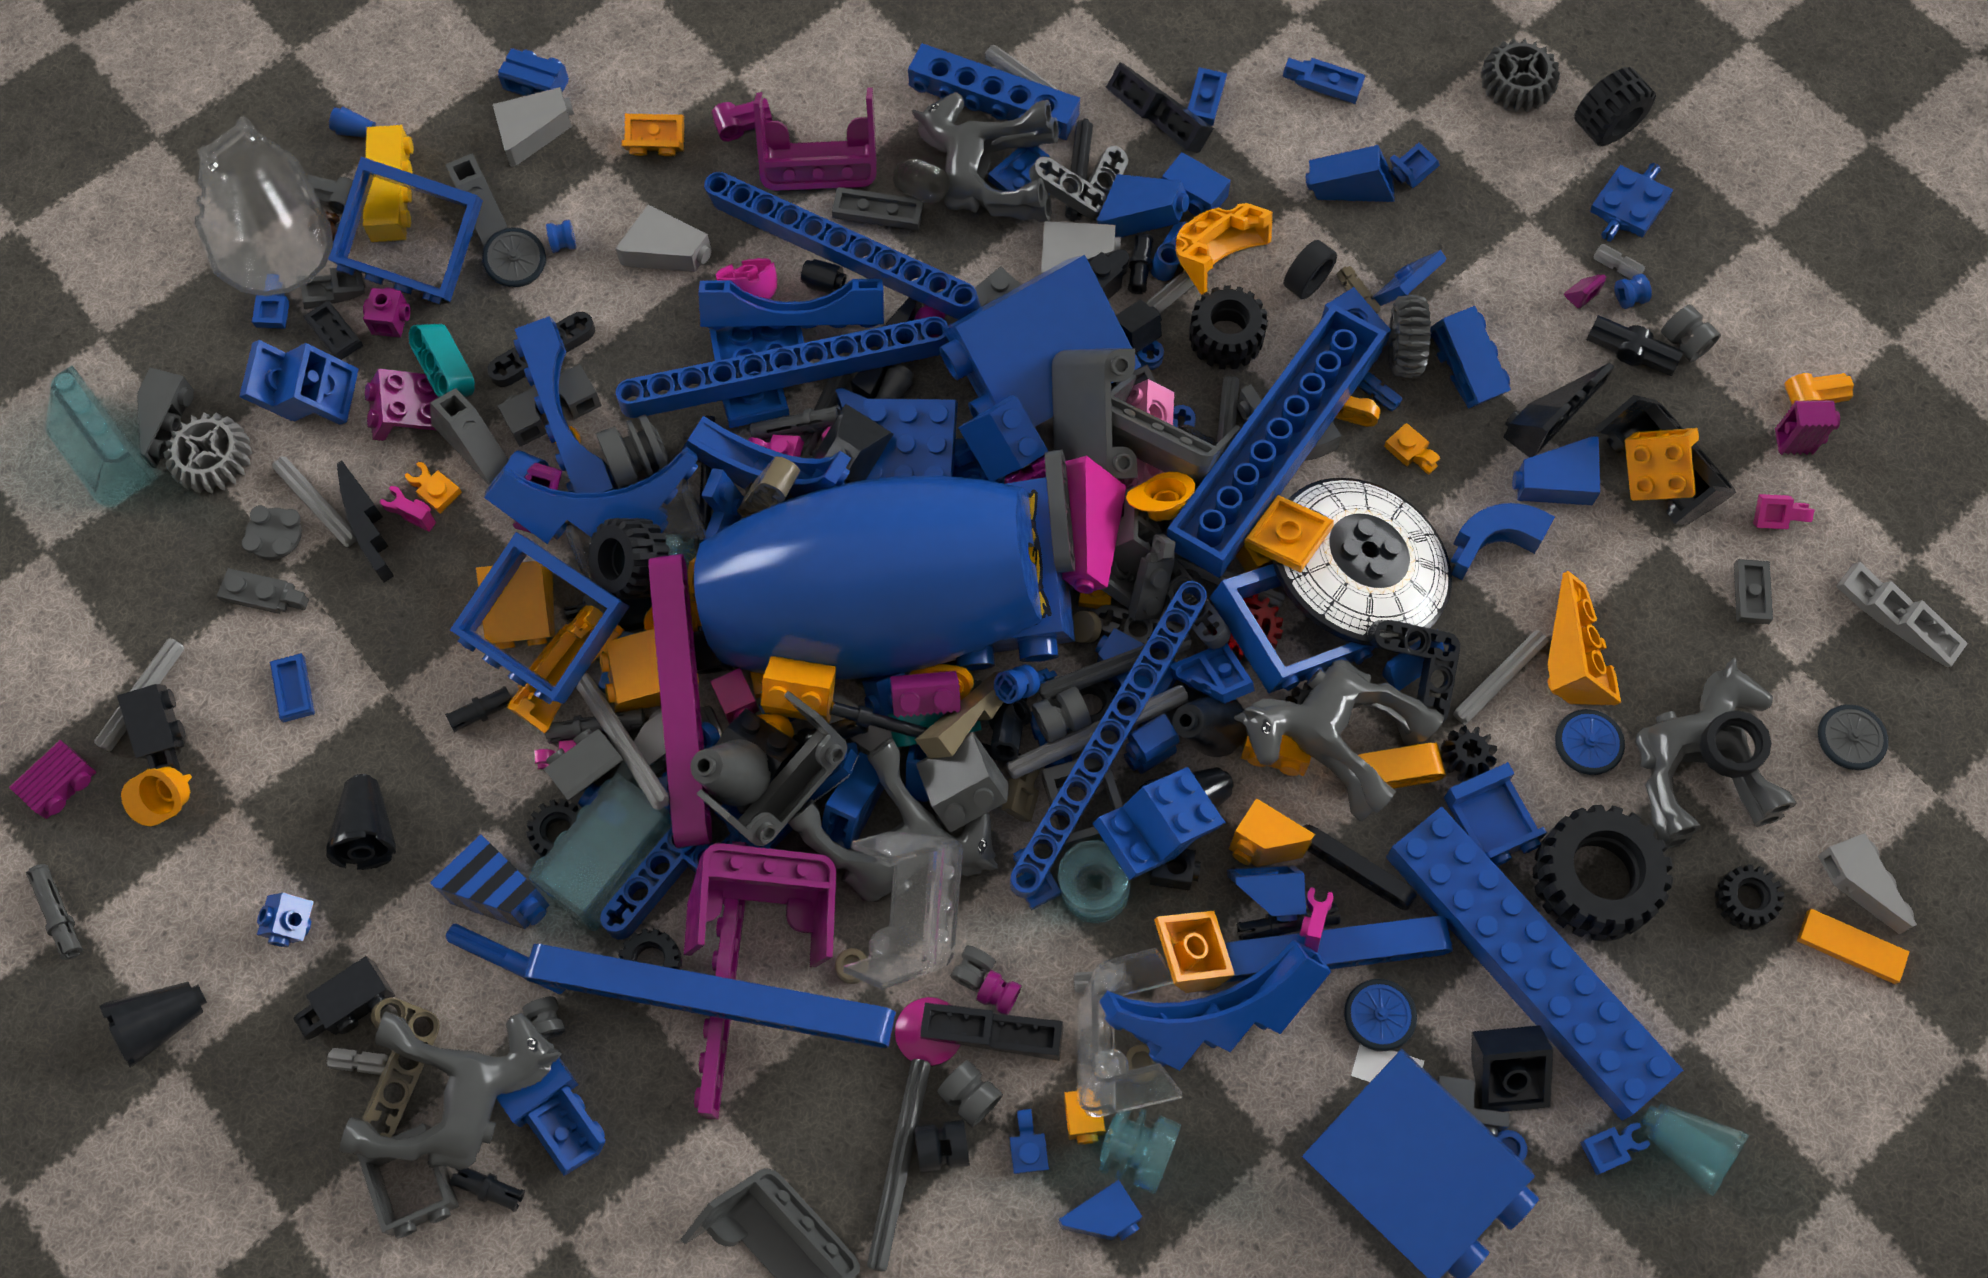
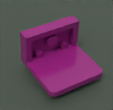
M378 368L371 382L366 384L364 393L365 400L369 401L370 406L367 414V426L372 428V440H386L393 426L436 430L431 425L430 403L439 397L433 390L426 375Z

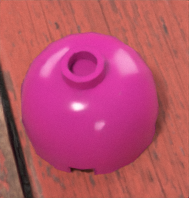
M765 258L741 261L742 266L733 269V265L730 264L716 273L717 280H731L743 291L766 299H771L778 285L774 262L771 263L770 259Z

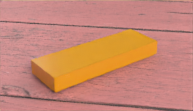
M1809 909L1806 912L1797 941L1893 984L1900 982L1909 956V951L1814 909Z

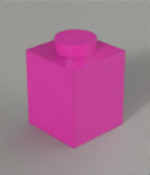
M740 668L710 681L729 724L745 708L753 713L759 712L756 701Z

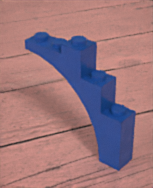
M704 416L682 448L683 450L687 446L696 453L699 461L711 469L724 470L731 481L743 489H746L751 482L753 483L774 457L786 458L800 469V473L786 498L789 495L797 497L819 489L845 484V479L850 472L846 466L851 457L841 451L831 457L821 459L786 455L750 442Z
M686 446L667 466L649 478L625 488L602 493H573L550 489L526 480L507 467H504L485 491L484 498L546 544L552 538L558 540L568 527V524L565 523L566 520L590 537H592L594 532H597V527L600 524H604L605 520L614 518L649 519L653 521V524H658L662 533L669 522L666 520L668 512L661 505L663 503L668 505L678 493L676 486L683 478L687 481L698 468V465L695 464L698 458L696 453Z
M1293 939L1273 961L1253 976L1229 989L1204 998L1183 1002L1151 1003L1128 999L1107 991L1099 1002L1106 1014L1105 1020L1113 1028L1119 1031L1125 1029L1131 1032L1138 1040L1146 1043L1150 1050L1149 1056L1158 1065L1163 1067L1169 1065L1180 1071L1203 1042L1211 1048L1218 1046L1231 1052L1253 1024L1262 1030L1269 1028L1281 1034L1329 976L1331 970L1318 952Z

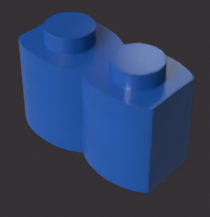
M1165 714L1158 716L1128 735L1129 743L1126 744L1127 753L1124 754V758L1133 771L1138 769L1140 774H1143L1176 754V745L1180 741L1179 735Z

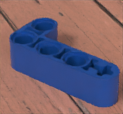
M670 828L602 910L600 916L601 924L609 935L615 939H625L633 934L687 867L696 873L702 853L714 843L677 848L674 843L672 828ZM669 863L670 867L666 873L661 875L654 873L657 865ZM637 890H648V894L643 900H633V895ZM626 903H628V905H629V906L631 907V909L633 910L632 913H631V911L628 909V907H627V909L624 907V905H625ZM615 917L624 919L621 925L618 923L614 924L612 921Z

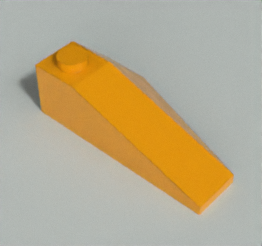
M1566 571L1562 575L1548 658V686L1554 695H1558L1569 704H1620L1621 699L1614 667L1612 665L1606 667L1601 650L1607 648L1605 640L1600 638L1598 631L1592 625L1593 622L1597 621V617L1586 584L1571 572Z

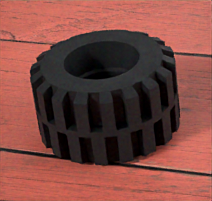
M1624 67L1603 78L1584 96L1575 111L1574 120L1596 145H1609L1631 132L1646 117L1655 103L1656 93L1632 67Z
M1225 285L1223 290H1220L1218 287L1212 288L1211 294L1206 292L1201 295V300L1196 301L1194 310H1192L1189 340L1191 341L1192 350H1198L1197 357L1200 360L1206 358L1207 365L1213 367L1214 363L1219 364V369L1225 370L1226 365H1231V369H1237L1239 363L1246 366L1250 363L1251 358L1255 359L1258 356L1259 350L1263 346L1268 320H1266V309H1262V301L1260 299L1254 300V293L1251 291L1244 293L1242 287L1237 286L1235 290L1231 289V285ZM1220 321H1231L1238 324L1243 330L1239 333L1227 334L1217 330L1213 324Z
M614 518L605 520L604 524H600L597 527V532L593 533L591 537L592 544L589 545L588 552H590L588 565H590L591 578H594V583L618 599H646L651 597L649 559L668 556V553H670L669 545H666L667 538L665 534L661 533V528L658 524H653V521L649 519Z

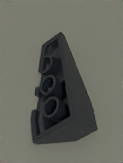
M1608 363L1529 403L1521 412L1515 410L1505 422L1508 428L1503 438L1529 458L1536 456L1607 381L1614 366Z

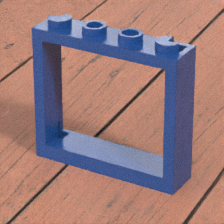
M361 157L328 260L337 264L336 270L354 276L355 271L366 274L365 280L382 285L385 280L394 283L393 288L411 295L412 290L423 293L422 298L430 302L440 304L441 299L450 302L483 200L475 194ZM374 177L466 207L441 288L348 258Z
M515 532L450 631L460 637L458 642L463 647L472 652L476 648L483 652L485 655L482 659L497 669L503 666L510 671L508 677L523 687L527 683L536 689L534 692L536 697L548 704H551L552 701L565 704L630 606L527 537ZM527 555L607 608L556 686L476 633V630Z
M1273 564L1222 580L1209 597L1222 619L1228 625L1231 634L1268 694L1280 689L1290 691L1300 682L1305 680L1308 682L1319 669L1325 673L1331 667L1332 662L1342 659L1359 665L1364 659L1373 656L1371 651L1375 648L1374 646L1350 642L1285 667L1243 600L1244 598L1282 586Z

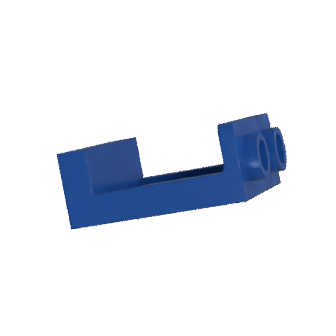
M1508 762L1451 787L1444 796L1458 825L1497 867L1510 861L1512 853L1522 850L1523 854L1537 849L1542 845L1541 839L1547 834L1544 827L1537 828L1510 779L1515 773Z

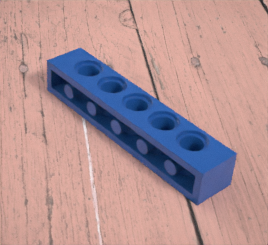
M921 43L908 68L909 86L920 93L927 92L941 99L956 92L963 97L964 106L968 109L982 111L998 120H1015L1020 118L1036 102L1049 100L1052 117H1056L1058 121V138L1067 141L1080 113V97Z

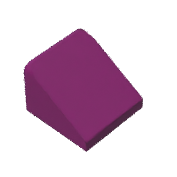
M1601 274L1583 278L1567 290L1564 296L1577 309L1582 308L1600 293L1606 281V276Z

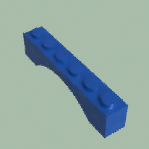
M852 279L840 289L826 296L800 302L773 301L757 297L743 291L731 280L700 281L699 283L700 326L708 327L712 330H720L727 326H738L741 329H753L756 326H769L773 329H782L786 326H800L801 328L810 329L817 325H829L833 328L860 325L861 327L872 328L884 324L883 279Z
M548 316L516 328L515 332L518 339L514 340V345L520 358L525 357L528 367L524 369L530 386L535 385L539 396L534 397L539 412L541 415L546 414L549 424L545 426L547 435L551 443L556 442L560 453L555 454L560 469L567 471L570 482L566 483L568 492L602 493L616 490L617 487L608 464L579 443L564 418L560 403L559 379L566 349L556 323Z

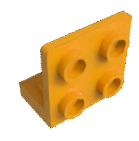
M1698 428L1635 432L1625 439L1631 500L1692 498L1696 494L1691 446L1699 441Z

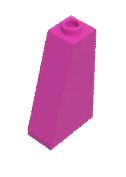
M1086 455L1066 461L1076 566L1075 571L1062 573V579L1072 585L1076 591L1089 594L1095 590L1108 588L1127 486Z

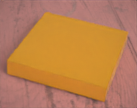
M1277 495L1245 538V547L1301 573L1334 527V520Z

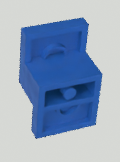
M257 340L251 346L239 397L290 421L295 422L315 413L342 425L348 420L359 369L308 343L285 353L261 340Z
M1186 767L1143 786L1122 807L1098 817L1092 824L1128 879L1131 880L1175 859L1196 839L1219 829L1225 821L1189 767Z

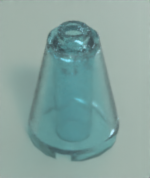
M1663 1103L1658 1108L1651 1105L1641 1121V1124L1646 1126L1644 1134L1706 1193L1712 1196L1719 1189L1724 1181L1723 1178H1725L1749 1137L1748 1134L1741 1130Z

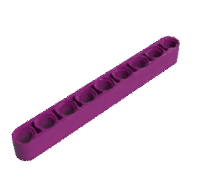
M683 554L650 558L648 564L674 843L677 848L711 844L712 824L710 806L697 795L700 789L708 795L709 792L691 773V761L697 752L704 749L686 560Z

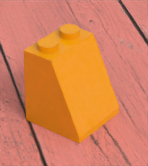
M537 561L521 563L483 620L484 638L492 644L495 643V646L500 649L515 647L514 641L527 640L528 646L547 644V637L555 636L552 571ZM493 566L476 567L478 587Z
M654 629L606 641L604 653L599 654L602 672H608L610 683L605 684L606 698L608 703L614 704L615 712L661 706Z

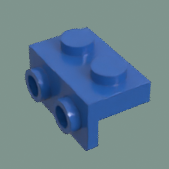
M568 1086L561 1088L556 1098L533 1110L526 1116V1122L563 1176L599 1155L605 1144V1134L598 1122L591 1120L585 1111V1105L581 1097L577 1093H572Z

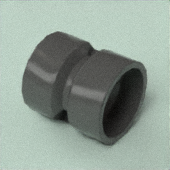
M1691 304L1674 314L1663 326L1661 333L1672 344L1679 343V349L1684 351L1683 355L1690 362H1694L1715 345L1721 337V333L1710 322L1703 323V315Z
M1075 686L1057 693L1055 700L1048 697L1031 706L1036 723L1044 739L1049 744L1065 737L1069 729L1077 732L1092 724L1088 708Z
M966 1060L946 1078L937 1090V1094L950 1107L957 1105L959 1107L958 1115L971 1127H974L997 1105L1003 1093L990 1080L983 1082L981 1080L982 1073L969 1060Z

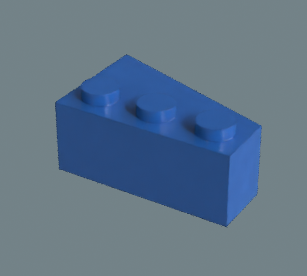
M1476 306L1447 316L1430 327V338L1434 339L1441 351L1436 355L1440 362L1447 361L1454 375L1450 376V379L1468 409L1497 398L1511 390L1509 375L1501 367L1497 357V347L1489 339L1486 332L1485 319L1477 311Z

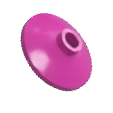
M926 997L913 1001L902 1010L896 1022L895 1038L900 1051L910 1061L922 1059L928 1061L931 1066H936L952 1058L961 1045L920 1038L925 1003L951 1005L939 998Z

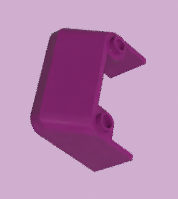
M873 87L867 88V117H857L848 124L847 141L790 143L789 131L783 123L779 121H765L763 93H756L753 106L760 180L766 188L776 191L865 187L875 180L877 163Z
M723 843L711 845L701 855L687 902L684 955L691 956L705 945L706 923L713 921L719 916L722 910L723 898L786 904V919L789 926L797 932L811 933L810 967H818L833 957L836 867L833 861L821 854Z

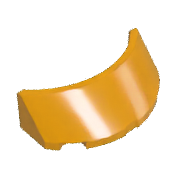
M1249 203L1237 204L1231 210H1224L1219 207L1208 210L1193 217L1191 221L1183 225L1176 237V256L1201 295L1207 292V273L1216 262L1236 251L1254 246L1268 245L1272 241V211Z
M586 605L569 624L566 623L557 632L529 669L556 686L604 613L595 606ZM617 625L607 641L617 639L624 629ZM605 644L601 648L595 659L599 656L600 653L604 651ZM527 683L525 687L518 684L519 690L510 700L507 708L545 734L562 703L552 701L551 704H548L534 695L536 689Z

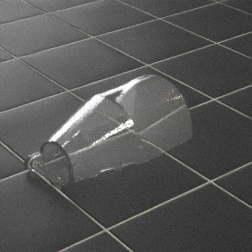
M242 116L236 121L237 125L208 146L203 145L197 149L200 158L198 185L202 188V193L196 200V204L200 206V214L195 216V226L213 273L222 281L241 292L261 296L289 293L311 282L326 266L333 247L331 225L314 187L300 162L289 151L282 149L278 144L273 141L271 142L264 135L256 131L252 123L245 116Z

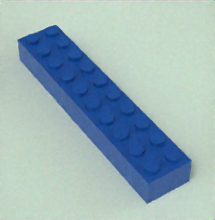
M1335 304L1330 307L1195 490L1194 494L1167 528V537L1175 542V553L1219 579L1245 544V538L1276 496L1280 495L1378 359L1382 353L1387 332Z
M1442 806L1392 846L1386 856L1387 860L1438 916L1446 917L1448 928L1535 1025H1541L1546 1037L1622 1121L1635 1114L1683 1071L1678 1063Z

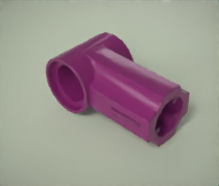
M763 98L765 121H773L767 99ZM754 101L737 106L731 102H723L712 109L711 114L721 140L729 142L739 139L744 131L755 128Z

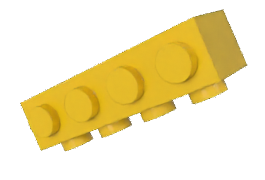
M403 126L367 127L366 158L413 174L412 165L409 161V154H413L414 150L411 136L406 135ZM376 177L373 178L363 209V228L371 242L407 240V228L411 227V216L408 210V203L412 202L411 189Z

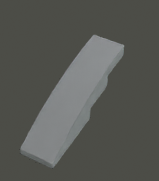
M1861 562L1852 564L1836 586L1878 623L1945 667H1952L1968 644L1923 600L1913 602L1892 581L1882 583Z

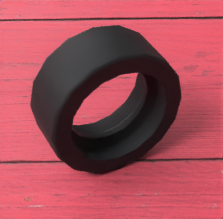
M1320 240L1312 241L1299 253L1284 277V286L1300 299L1308 298L1322 285L1332 271L1337 260V253Z
M1739 710L1724 712L1714 718L1703 731L1700 741L1702 758L1707 765L1718 774L1730 778L1746 777L1756 771L1770 755L1772 745L1769 730L1764 723L1751 713ZM1726 726H1736L1748 732L1755 744V752L1751 759L1743 763H1736L1722 756L1716 745V736L1719 731Z

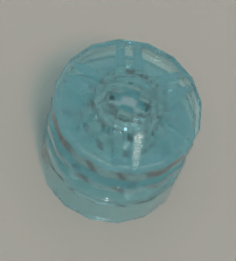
M1096 840L1078 843L1066 852L1060 861L1058 880L1064 904L1071 914L1082 921L1092 923L1109 921L1119 915L1129 901L1131 883L1106 843ZM1092 881L1096 884L1101 881L1102 889L1093 888L1090 891L1089 882Z
M1125 1101L1123 1108L1113 1117L1101 1147V1163L1098 1171L1107 1174L1113 1159L1120 1162L1115 1178L1120 1180L1130 1166L1136 1169L1133 1186L1156 1194L1182 1124L1159 1116L1152 1128H1147L1144 1126L1147 1110L1141 1109L1135 1123L1128 1120L1133 1104Z

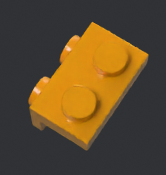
M625 114V140H622V147L629 150L630 155L645 156L647 151H658V155L676 156V151H684V116L678 114Z

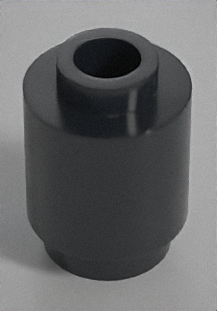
M818 259L813 261L806 260L800 276L801 283L806 284L807 288L827 294L843 287L847 279V274L843 273L842 266Z

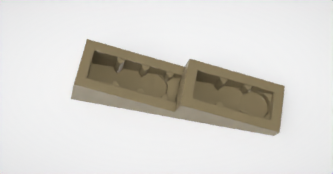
M1003 671L994 672L960 701L961 710L958 713L955 710L952 713L947 712L915 739L929 759L953 756L977 721L990 720L994 717L1003 703L995 693L994 680L996 675Z

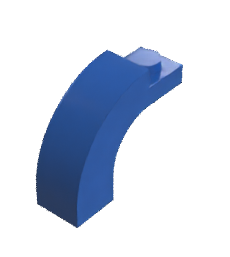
M1517 503L1498 504L1479 511L1462 526L1453 543L1458 548L1450 561L1456 564L1452 575L1463 580L1476 554L1484 546L1493 542H1510L1535 554L1555 516L1536 507Z

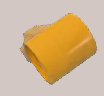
M1802 373L1789 378L1784 384L1791 405L1795 401L1833 400L1834 403L1849 401L1853 397L1854 384L1851 376H1847L1846 373L1814 378L1810 373Z

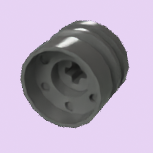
M646 414L638 417L642 431L636 432L632 421H626L629 436L624 438L615 426L596 433L618 489L639 482L637 472L643 470L649 478L654 474L651 467L657 465L659 470L668 465V455L657 429L648 420Z

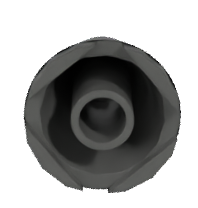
M731 740L697 752L691 761L693 777L717 800L728 806H744L757 801L766 791L771 779V771L768 769L766 753L757 744L747 740Z

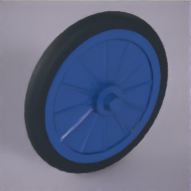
M1592 709L1574 711L1563 718L1556 730L1555 744L1558 754L1570 768L1587 775L1604 774L1614 769L1623 757L1625 751L1623 733L1611 717L1600 711Z
M1371 979L1362 982L1351 991L1345 1003L1344 1019L1350 1034L1358 1043L1375 1051H1391L1404 1045L1413 1035L1417 1023V1011L1413 999L1403 987L1390 980Z

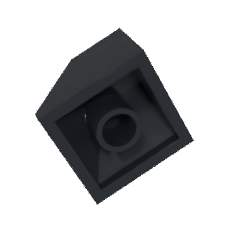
M845 404L813 457L815 459L831 457L841 451L851 457L846 466L850 470L846 480L850 482L866 480L894 434Z

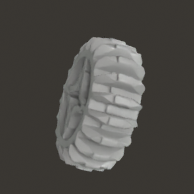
M217 412L212 417L209 414L203 413L199 420L191 415V422L186 425L180 422L182 429L179 432L171 431L174 440L165 441L166 447L169 450L163 453L164 458L167 460L165 463L166 468L172 474L171 476L188 490L193 489L199 494L204 489L213 494L215 486L225 491V483L230 481L236 484L234 476L236 474L245 475L242 466L251 465L250 459L247 456L253 453L249 446L250 439L244 433V429L240 424L235 423L232 418L228 416L223 418ZM229 441V447L226 455L224 456V452L227 448L226 444Z

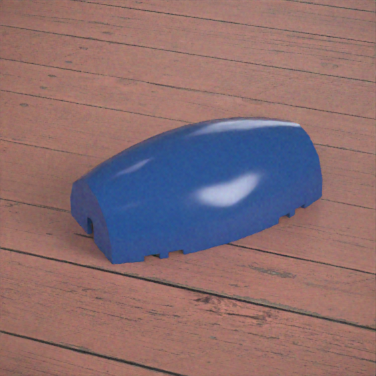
M897 476L862 480L833 486L832 488L819 489L785 500L747 516L699 544L694 564V591L697 611L707 644L718 660L730 667L764 674L770 657L777 656L836 666L835 680L888 676L924 669L956 660V657L971 652H979L986 649V646L999 640H1007L1042 621L1037 567L1032 563L1028 547L1034 546L1029 494L1023 487L982 479L949 476Z

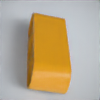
M1424 743L1358 754L1393 789L1436 782L1446 777L1437 743Z

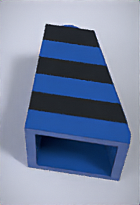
M481 834L430 882L450 904L522 929H526L530 924L535 925L540 922L547 913L545 909L550 906L540 892Z

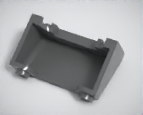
M1072 349L1060 351L1055 355L1052 361L1054 451L1062 449L1065 461L1087 455L1115 478H1138L1137 458L1134 452L1127 447H1112L1111 382L1125 381L1132 376L1135 369V349Z

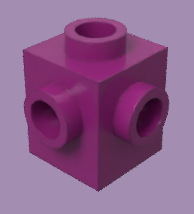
M390 287L383 289L371 288L369 299H366L363 305V320L372 335L401 338L405 321H408L410 318V305L406 302L401 291Z

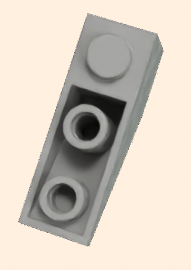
M1865 833L1830 846L1818 855L1835 887L1899 935L1917 925L1912 908L1903 901L1897 890V884L1893 875L1886 871L1879 858V851L1876 845L1869 841Z

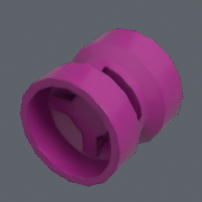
M990 970L978 992L976 1001L984 1005H995L997 1012L1008 1015L1019 996L1022 985L1014 981L1006 983L1002 979L1001 974Z

